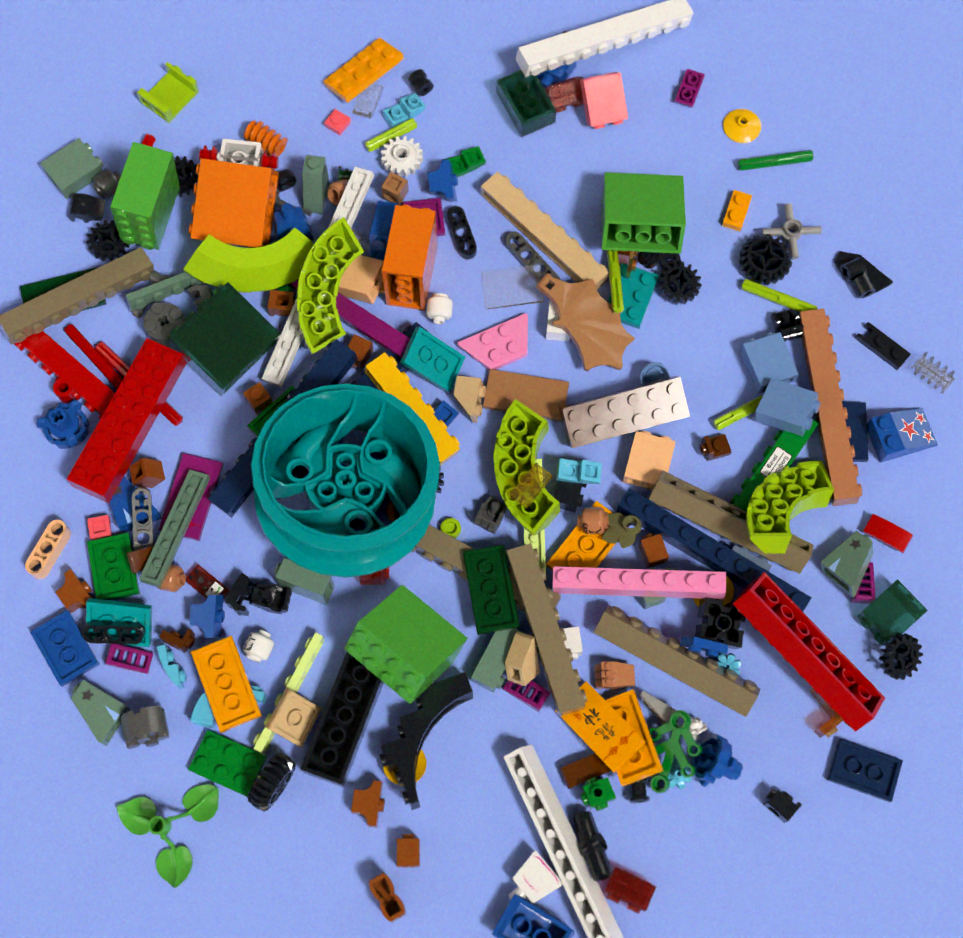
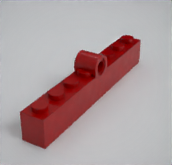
M44 331L26 337L20 343H14L21 352L23 350L28 352L27 356L35 364L37 362L42 364L41 369L49 376L53 374L57 377L53 385V391L62 403L70 404L72 401L81 398L85 402L83 405L91 413L96 411L99 414L98 418L101 419L115 392Z

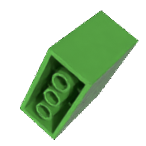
M136 142L132 143L110 206L120 239L124 243L130 245L135 243L148 250H159L180 189L172 152Z
M605 172L601 202L602 250L681 254L686 227L683 176Z
M401 585L358 621L344 649L394 690L401 698L411 704L453 664L468 638L404 585Z

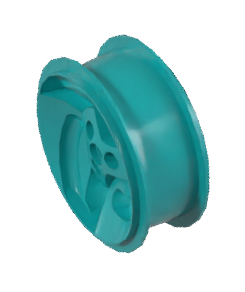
M354 384L327 385L303 392L277 409L264 424L255 442L251 468L256 515L265 536L275 548L302 568L321 575L337 577L369 575L393 566L408 555L424 537L434 514L440 470L436 443L426 423L410 406L392 394L370 386ZM352 429L368 432L361 447L352 444L337 445L340 439L346 436ZM372 452H380L386 455V457L382 460H376L370 454ZM341 463H349L351 465L344 467ZM302 465L307 468L309 474L302 479L295 478L291 474L293 468ZM305 492L306 499L313 510H292L278 503L276 499ZM328 492L331 493V495L326 496L322 493ZM362 492H367V493H369V494L363 496V495H361L360 493H362ZM387 492L400 518L385 527L375 513L381 507ZM354 519H361L366 523L367 527L362 531H355L350 528L349 523Z

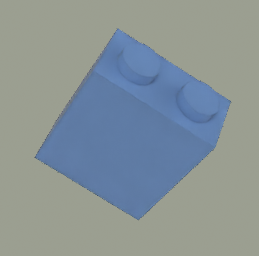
M773 332L767 333L760 339L755 340L752 338L745 341L742 345L740 353L757 394L766 391L771 378L789 384L797 379L799 374L781 332L776 334Z
M771 378L755 411L757 422L803 437L805 431L811 428L813 414L819 411L821 402L818 400V393Z

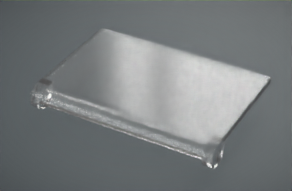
M540 264L482 272L485 310L544 302V294L536 288L537 283L542 279Z

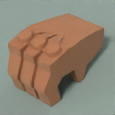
M610 661L601 662L594 666L595 688L598 690H616L635 686L634 665Z

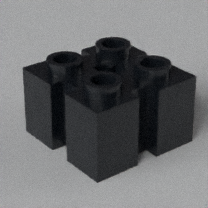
M710 598L700 600L698 617L703 619L701 624L696 625L695 637L714 642L719 641V643L726 644L731 649L742 648L744 631L739 630V625L745 622L746 617L738 612L732 602L722 606L721 600ZM719 619H720V623H722V624L724 625V626L721 627V628H720L719 625H718Z

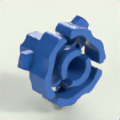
M74 400L70 404H59L56 409H49L44 418L37 419V428L43 429L46 439L51 444H55L59 449H69L85 440L89 434L86 427L89 426L90 422L83 411H81L82 404ZM77 416L81 417L82 423L85 425H82L78 434H76L79 429V418ZM51 434H53L55 437H58V438H61V439L66 438V440H65V441L54 440V439L52 438Z
M711 734L699 743L702 747V753L699 756L703 759L693 757L691 764L694 765L696 769L695 776L700 779L699 782L702 786L706 787L709 783H714L716 778L721 779L722 776L730 780H737L741 776L742 763L732 757V745L728 743L727 739L718 734ZM696 747L695 750H694V753H695V754H696L697 751H698L697 747Z

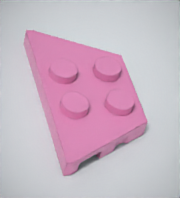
M522 314L457 342V346L459 349L469 353L471 358L481 362L489 371L490 369L497 370L527 356L528 314Z

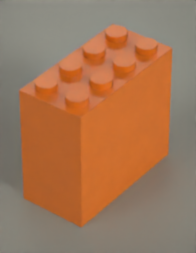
M201 158L196 168V174L198 175V183L194 185L196 199L191 208L193 223L189 225L191 239L204 241L210 234L219 241L233 246L257 248L270 245L279 172L272 168Z
M395 205L382 267L386 305L425 311L437 252L436 211H432L429 208H412L409 205Z

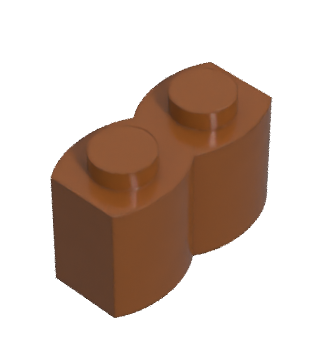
M382 873L369 881L370 890L373 896L380 901L381 912L388 921L394 922L406 915L404 903L395 894L394 884L386 874Z

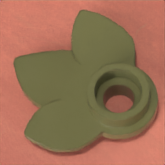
M609 514V528L604 533L602 539L608 543L619 542L622 548L631 546L635 542L636 534L641 531V521L633 515Z

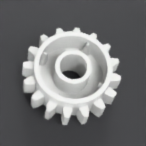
M396 136V141L389 139V145L384 144V150L381 151V161L384 164L385 171L389 170L399 176L408 177L410 174L414 175L416 169L420 170V163H423V150L420 149L419 143L414 144L413 138L407 141L406 136L403 137V140Z

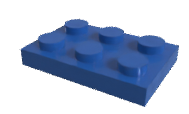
M68 610L30 632L61 687L99 665L88 642L83 639L80 628Z

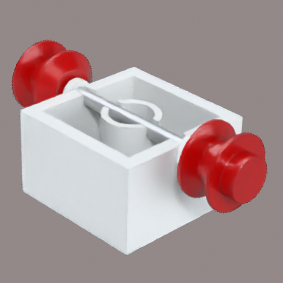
M223 139L220 153H218L215 146H213L212 150H208L206 145L203 149H200L199 159L277 169L279 158L275 157V152L271 156H267L266 151L263 152L260 142Z

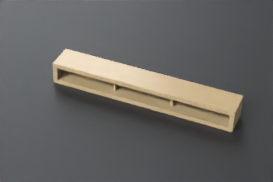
M497 171L481 185V196L572 280L578 283L593 279L596 290L607 282V268L603 264L597 263L589 251H584L577 240L570 238L560 225L557 226L552 222L551 217L547 213L540 211L534 201H529L524 196L522 190L515 188L505 175L502 176Z

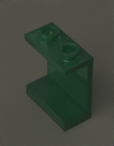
M897 579L859 613L857 617L860 624L874 634L875 640L879 644L885 645V641L890 642L891 635L896 637L897 633L903 634L928 610Z

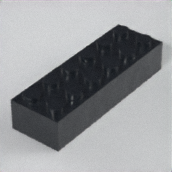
M346 652L300 769L307 775L342 788L345 786L384 684L381 679L348 652Z

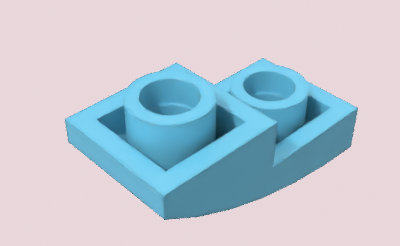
M414 93L400 99L398 105L383 110L382 116L390 127L393 128L410 118H414L425 110L426 106L419 96Z
M166 645L157 646L160 661L167 675L179 689H183V682H186V673L178 664L172 665L175 662L173 650H169Z

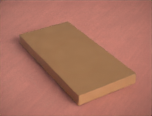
M490 369L483 409L506 412L516 399L544 419L562 422L559 407L566 404L569 382Z

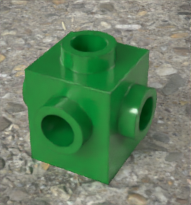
M597 777L587 780L585 782L586 786L582 788L583 792L580 793L584 806L588 805L590 810L593 808L596 811L609 807V802L616 799L608 777L599 781ZM594 792H598L600 797H596Z

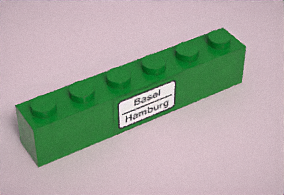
M813 420L810 430H806L803 437L779 430L773 439L776 443L773 447H767L762 455L765 459L762 463L759 461L756 463L751 471L754 475L751 479L748 477L741 485L743 491L740 495L736 493L730 504L747 512L749 501L756 487L763 483L768 475L773 472H780L786 466H791L819 423Z

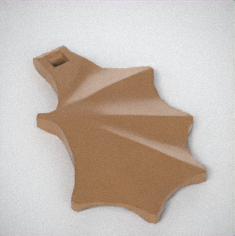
M546 273L537 283L536 288L553 303L559 320L553 321L552 326L563 329L574 342L582 360L583 370L589 371L601 365L621 370L623 367L622 356L624 350L635 338L627 333L621 325L620 312H613L612 304L600 296L593 279L578 283H567ZM548 283L553 286L551 290L546 287Z

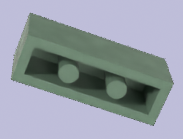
M515 628L494 633L471 676L472 682L493 693L496 688L500 689L505 681L503 675L506 671L505 661L515 634L521 631Z

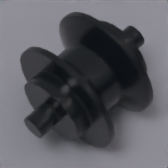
M640 252L638 262L644 265L645 268L651 269L659 262L660 255L657 252Z

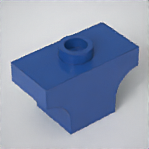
M449 159L441 160V166L438 170L428 172L430 192L433 195H445L449 202L457 201L455 186L458 185V178L453 173L452 162Z
M209 594L204 603L191 604L189 625L200 627L204 631L206 638L221 636V624L225 618L223 610L224 595Z

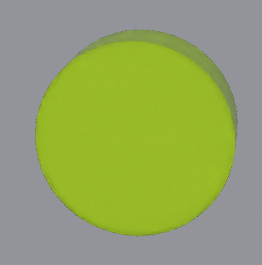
M447 518L441 523L440 531L456 539L461 533V525L458 520Z

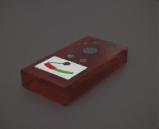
M199 564L186 577V583L206 599L209 594H221L225 598L229 592L227 587Z

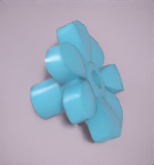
M732 653L728 657L725 654H720L718 656L719 661L716 660L719 666L726 670H733L739 676L740 670L738 668L741 667V661L734 660L735 655Z
M676 761L675 765L671 766L668 776L670 788H674L677 785L679 789L685 788L684 782L689 783L691 777L686 778L681 774V767L678 761ZM688 766L685 769L686 773L690 772V768Z

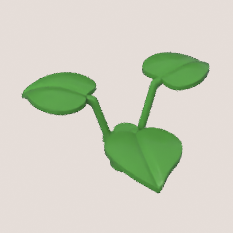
M200 785L190 789L182 801L183 806L188 811L175 816H169L168 818L156 816L157 809L154 802L145 797L134 798L117 806L120 820L131 833L145 835L150 831L152 834L160 835L161 839L170 846L171 849H165L158 855L156 868L159 875L173 888L178 887L186 880L192 868L193 858L187 847L180 846L175 849V845L166 836L172 828L171 822L190 814L198 822H206L213 818L219 804V789L216 786Z

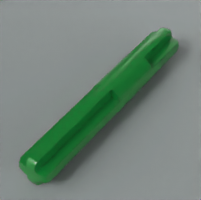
M812 150L740 159L738 161V168L740 171L810 162L813 160L814 155Z

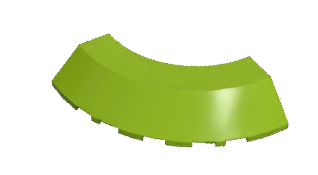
M344 217L332 224L317 239L304 261L299 276L297 288L298 319L304 340L311 354L346 334L339 318L338 309H336V297L344 271L359 255L364 253V250Z
M295 227L279 241L257 248L232 246L219 241L209 234L196 249L183 270L199 281L216 286L218 289H227L241 293L270 291L289 283L291 284L299 279L304 261L314 244Z
M515 399L507 409L496 435L493 455L494 472L500 494L507 508L532 535H536L547 528L561 511L560 503L546 490L537 474V455L540 445L549 431V426L546 419Z
M823 461L801 462L791 468L786 466L782 471L773 472L768 475L764 482L754 490L747 508V531L750 540L764 554H785L792 537L790 520L806 510L828 506L834 488Z

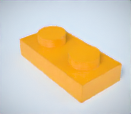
M737 190L733 191L722 224L723 227L741 231L752 195Z

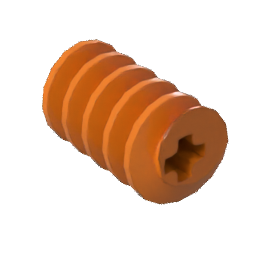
M255 120L251 121L244 132V138L247 141L260 142L263 152L266 151L269 156L275 152V157H279L285 150L288 142L286 137L282 138L280 133L276 134L274 129L270 130V127L268 125L264 126L262 121H259L257 124Z

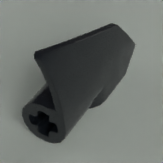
M838 252L834 263L842 277L846 281L850 280L860 299L868 297L893 283L890 278L860 254Z

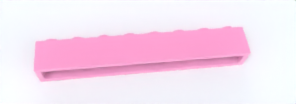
M553 567V591L557 594L725 599L726 572Z

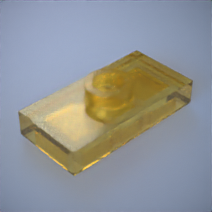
M535 463L509 494L510 497L524 508H527L553 478L552 474Z

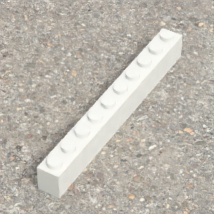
M668 0L519 47L516 61L525 77L535 76L546 70H554L565 64L570 65L575 61L588 59L596 54H604L609 50L622 48L627 44H635L640 40L653 38L662 33H669L677 28H685L690 24L694 12L686 0Z
M533 745L520 747L505 755L504 760L587 937L624 938L598 882L593 880L587 860L580 853L578 840Z

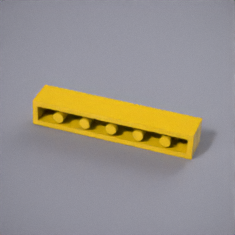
M384 352L367 364L364 372L378 390L392 394L410 406L426 423L437 446L440 466L459 452V441L455 436L449 435L446 431L447 426L441 419L438 420L435 417V411L431 405L424 403L421 399L422 394L416 387L413 388L410 385V379L406 373L399 371L396 367L397 362L391 355L388 357Z

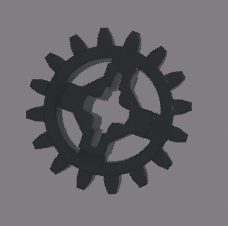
M176 156L174 161L180 186L178 193L182 197L183 193L190 195L189 190L194 191V185L198 183L197 165L194 164L192 159L188 161L187 157L184 156L180 160L179 156Z
M104 220L102 225L97 222L96 229L90 228L92 234L86 235L89 239L86 241V244L89 247L90 253L96 259L100 257L105 262L106 258H109L110 261H113V257L119 258L120 253L126 254L124 248H129L130 245L124 243L119 238L114 220L110 224Z
M674 262L672 267L667 265L665 271L662 270L661 277L658 279V283L661 284L658 290H664L662 297L668 296V302H671L673 299L675 300V305H678L679 301H682L683 305H685L687 299L692 302L694 296L698 295V289L702 286L701 283H698L701 276H696L698 270L692 271L691 264L685 267L684 262L680 266Z
M897 633L896 637L890 636V642H884L886 648L880 649L883 656L879 657V660L883 661L880 668L884 669V674L896 680L898 678L905 680L906 676L912 677V670L918 671L916 665L922 663L919 657L923 655L922 652H919L922 645L917 643L918 639L906 633Z

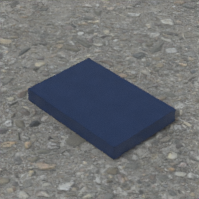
M842 402L848 414V419H845L846 426H850L851 429L849 442L850 445L854 446L855 450L853 462H867L866 403Z
M840 738L837 742L827 781L890 803L894 796L903 760Z

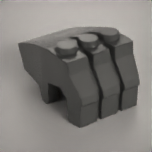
M194 285L188 288L192 299L201 297L194 301L199 314H203L206 321H215V299L211 288H208L207 285Z
M489 496L482 503L473 524L479 527L481 525V528L488 529L489 532L495 534L506 512V504Z

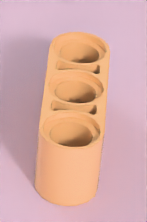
M53 520L48 524L25 563L27 572L36 579H43L49 574L70 539L71 530L62 520ZM63 528L61 534L55 535L57 529ZM52 546V550L49 553H44L46 547ZM37 564H41V568L34 572V567Z

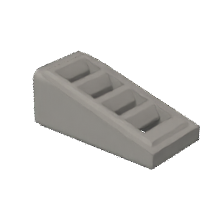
M642 691L639 696L643 704L663 725L668 723L671 714L677 711L646 691Z

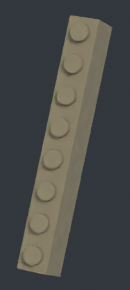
M140 247L1 314L0 328L11 345L20 343L26 337L41 333L45 328L59 324L69 316H75L82 310L93 307L106 298L114 297L124 289H130L135 284L148 280L154 271L153 263L143 248Z
M663 470L651 491L649 500L653 501L656 505L663 506L676 515L690 519L694 524H700L711 532L720 534L731 542L738 543L749 551L758 553L769 561L784 566L789 571H795L800 574L812 556L813 544L793 534L785 554H764L749 538L746 511Z
M429 525L424 537L411 552L418 551L424 559L440 563L441 568L448 572H451V570L457 572L461 579L468 582L463 551L474 549ZM509 568L516 608L524 612L511 569ZM551 590L553 596L551 604L553 608H556L560 602L561 595Z
M531 543L507 550V560L532 636L535 637L536 648L558 715L560 717L583 710L587 697L584 689L580 690L579 688L580 676L577 669L573 670L571 661H574L570 648L566 649L564 643L567 640L563 628H559L557 622L560 620L557 608L552 607L551 601L553 596L550 588L546 589L544 583L547 580L544 569H540L537 562L540 561L536 548L533 549Z
M608 605L593 632L745 717L759 695L760 688L753 681L738 677L736 672L720 667L713 659H706L700 656L699 653L688 651V648L680 646L678 640L662 635L661 631L654 627L649 628L642 624L640 619L629 617L616 606L611 607Z

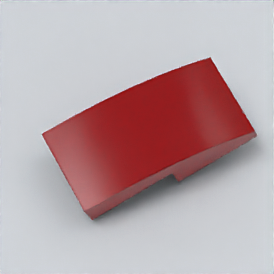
M872 514L863 530L864 534L883 542L884 545L901 553H904L913 537V534L875 514Z

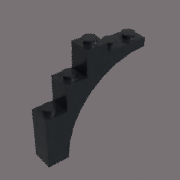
M466 672L431 684L415 699L418 711L399 717L400 725L397 726V729L402 739L381 746L382 754H379L382 766H387L389 773L395 771L398 784L403 783L405 791L401 792L405 805L410 803L412 810L420 808L416 791V769L424 741L444 715L458 705L473 699V690Z

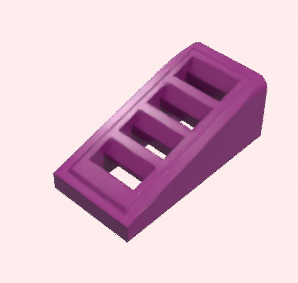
M869 563L867 567L868 572H865L864 575L868 576V579H862L861 582L868 584V587L859 586L856 595L851 597V603L873 604L875 602L873 563ZM859 591H868V594H859Z
M111 644L105 665L148 674L153 653L123 645ZM116 650H119L118 661H113ZM124 652L129 653L126 664L122 663ZM133 654H137L135 665H130ZM141 656H146L143 668H140Z
M507 681L503 687L504 691L537 712L541 710L551 693L533 681L527 684L522 694L518 693L522 687L520 684L513 690L511 687L514 682ZM530 688L534 689V691L528 699L525 696L529 692ZM539 692L542 695L538 699L537 703H535L533 700Z

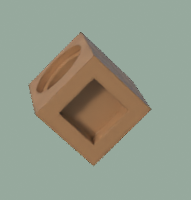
M390 172L381 186L382 198L389 202L398 203L400 206L409 192L408 180Z

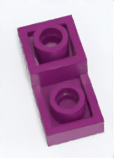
M687 69L675 102L693 108L705 74Z

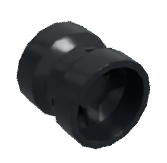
M423 69L414 71L408 78L411 86L415 87V92L418 96L427 95L434 87L431 80L427 79V74Z

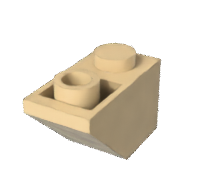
M457 376L453 395L471 421L477 423L478 416L482 415L481 399L485 397L486 386L483 385L481 378Z
M521 632L515 634L505 661L508 681L525 686L540 673L535 637Z

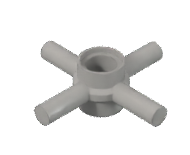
M787 203L784 205L786 223L783 224L782 228L762 229V234L764 233L766 236L771 234L773 236H781L784 242L789 243L790 254H792V259L795 260L799 258L797 240L801 235L821 234L822 228L821 226L802 227L801 222L794 219L792 204Z

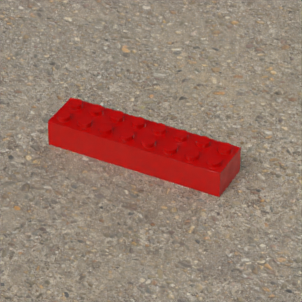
M146 338L66 479L73 488L109 504L187 364L182 353Z
M763 572L744 589L733 605L767 639L768 643L774 646L783 659L796 669L798 674L812 686L813 690L828 703L829 707L839 714L845 724L856 732L874 719L885 697L780 587Z

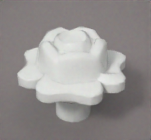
M691 717L689 730L694 740H698L699 734L708 730L707 724L702 723V720L698 717Z

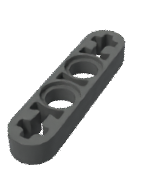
M510 232L506 235V248L537 282L546 273L560 280L555 271L520 233ZM511 239L514 241L518 240L517 245L515 243L511 244ZM527 251L532 254V257L530 259H523L521 254ZM541 265L544 267V271L536 273L533 268ZM546 285L549 290L553 287L552 285Z
M138 487L132 494L134 550L137 547H148L154 544L152 495L146 487ZM140 491H143L144 495L148 496V498L144 499V506L148 505L149 509L143 507L136 509V506H140V499L136 498ZM139 512L148 514L149 520L146 523L138 522L136 516ZM140 533H147L150 540L146 544H141L137 536Z

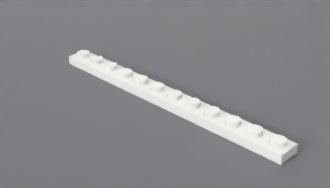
M358 167L354 168L329 227L344 217L350 228H352L374 178L372 171ZM297 299L261 378L263 381L282 387L303 339L298 319Z

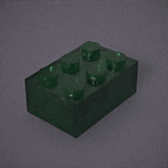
M519 70L496 80V93L521 137L555 123L556 109L536 75L525 77L522 70Z

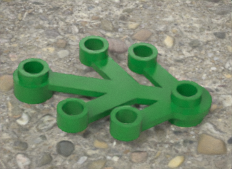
M677 710L671 714L668 723L658 728L649 729L653 741L660 740L663 734L672 731L669 740L655 746L658 755L666 751L662 763L664 771L660 772L658 776H654L651 780V788L656 793L666 792L670 787L668 776L674 756L678 760L681 774L684 777L688 778L695 775L696 769L694 765L689 764L679 743L682 734L688 746L687 752L690 756L695 757L702 753L701 745L695 742L689 730L691 717L686 711ZM680 717L684 719L683 725L678 723ZM654 730L658 733L656 739L652 736ZM693 746H696L698 749L696 754L692 752ZM687 766L691 769L690 775L685 772ZM660 780H663L665 782V786L663 788L659 785Z

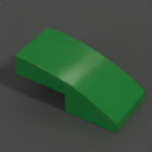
M479 146L463 150L459 156L448 158L452 162L453 173L457 177L486 164Z

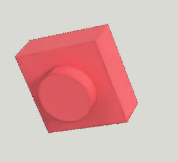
M335 109L326 119L324 125L340 136L351 123V118Z
M109 515L87 519L91 540L112 536Z

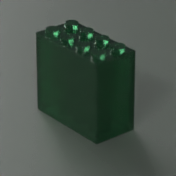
M229 282L224 286L220 284L213 291L214 295L210 299L205 298L199 304L200 308L196 313L193 311L189 313L184 319L185 323L181 327L177 325L169 333L171 335L169 337V347L182 353L187 364L221 397L278 342L281 335Z

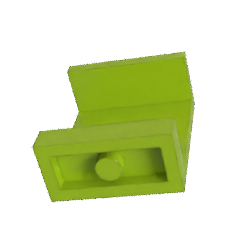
M166 62L165 66L168 73L149 92L141 88L137 95L141 104L167 123H170L199 91L196 85L197 82L192 76L185 75L177 65L173 66Z

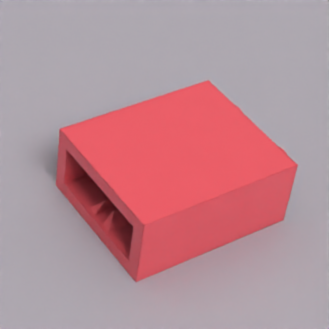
M615 71L580 79L588 126L600 129L605 127L607 123L612 122V125L623 123V120L628 119L621 72Z

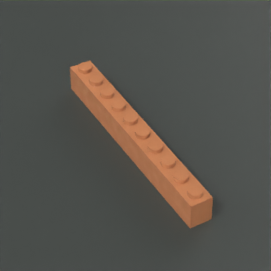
M824 309L801 311L799 324L804 326L801 338L811 391L818 393V400L821 402L819 411L815 414L816 420L819 423L818 431L825 468L834 488L831 496L832 506L856 504L860 496H862L861 484H857L856 479L859 472L857 464L854 465L853 463L855 450L854 446L850 445L849 442L851 429L850 426H846L845 419H848L846 407L842 405L844 392L843 389H839L838 384L841 378L839 370L835 368L837 355L836 352H832L831 345H833L834 341L832 333L829 334L828 327H830L829 315H825Z

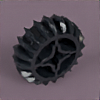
M764 233L761 237L756 234L753 239L749 238L743 244L742 250L739 253V264L742 265L741 271H746L745 277L751 276V281L759 280L758 284H762V281H765L766 285H769L771 281L775 284L778 282V279L783 280L792 266V254H789L790 247H785L786 241L780 243V237L774 239L772 234L766 237Z
M278 753L266 763L253 783L248 794V802L263 812L270 809L290 782L296 763L286 754Z

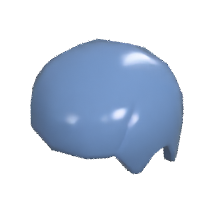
M651 362L642 368L639 380L642 385L668 378L670 374L663 364Z

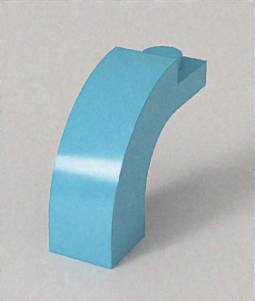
M251 686L257 703L265 704L267 695L265 692H262L263 689ZM204 692L194 707L190 722L194 725L215 729L216 720L206 692Z

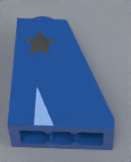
M123 477L110 501L117 526L122 533L133 529L132 494L136 489L125 477ZM139 492L136 498L140 499V506H136V509L142 507L149 509L148 505L144 506L145 497ZM152 505V517L154 522L162 519V517L158 510ZM139 512L136 516L140 523H146L149 520V516L145 512Z

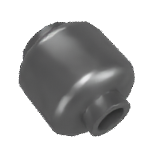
M106 169L93 178L94 183L92 186L100 197L110 198L115 195L120 175L116 171L112 172Z

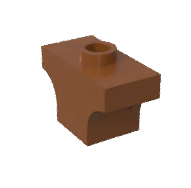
M70 569L64 573V585L55 593L66 609L73 613L79 608H86V601L92 598L89 593L92 589L85 580L81 582L78 576Z
M373 780L372 785L366 790L354 789L351 812L352 814L364 816L367 819L368 827L377 828L379 812L384 811L385 799L381 798L382 781Z

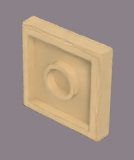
M286 688L265 728L302 748L322 708Z

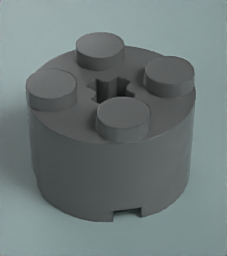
M156 302L152 304L144 316V328L149 338L157 343L173 348V346L181 344L187 337L188 327L182 311L174 304Z
M161 706L140 708V712L133 714L132 710L121 716L127 749L139 747L141 744H146V747L158 745L159 740L169 738L164 708L162 709Z

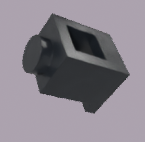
M774 788L766 795L765 798L768 801L764 804L783 823L788 822L802 805L800 802L794 804L792 802L793 798L787 792L776 791Z

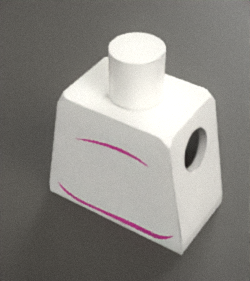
M534 851L512 878L517 888L508 897L512 899L514 894L522 899L527 898L531 904H534L560 888L563 884L537 851Z

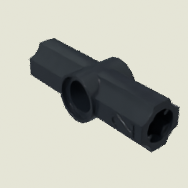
M580 812L573 818L580 839L578 841V848L588 862L593 880H606L613 874L605 852L607 851L606 841L602 834L598 832L592 812Z

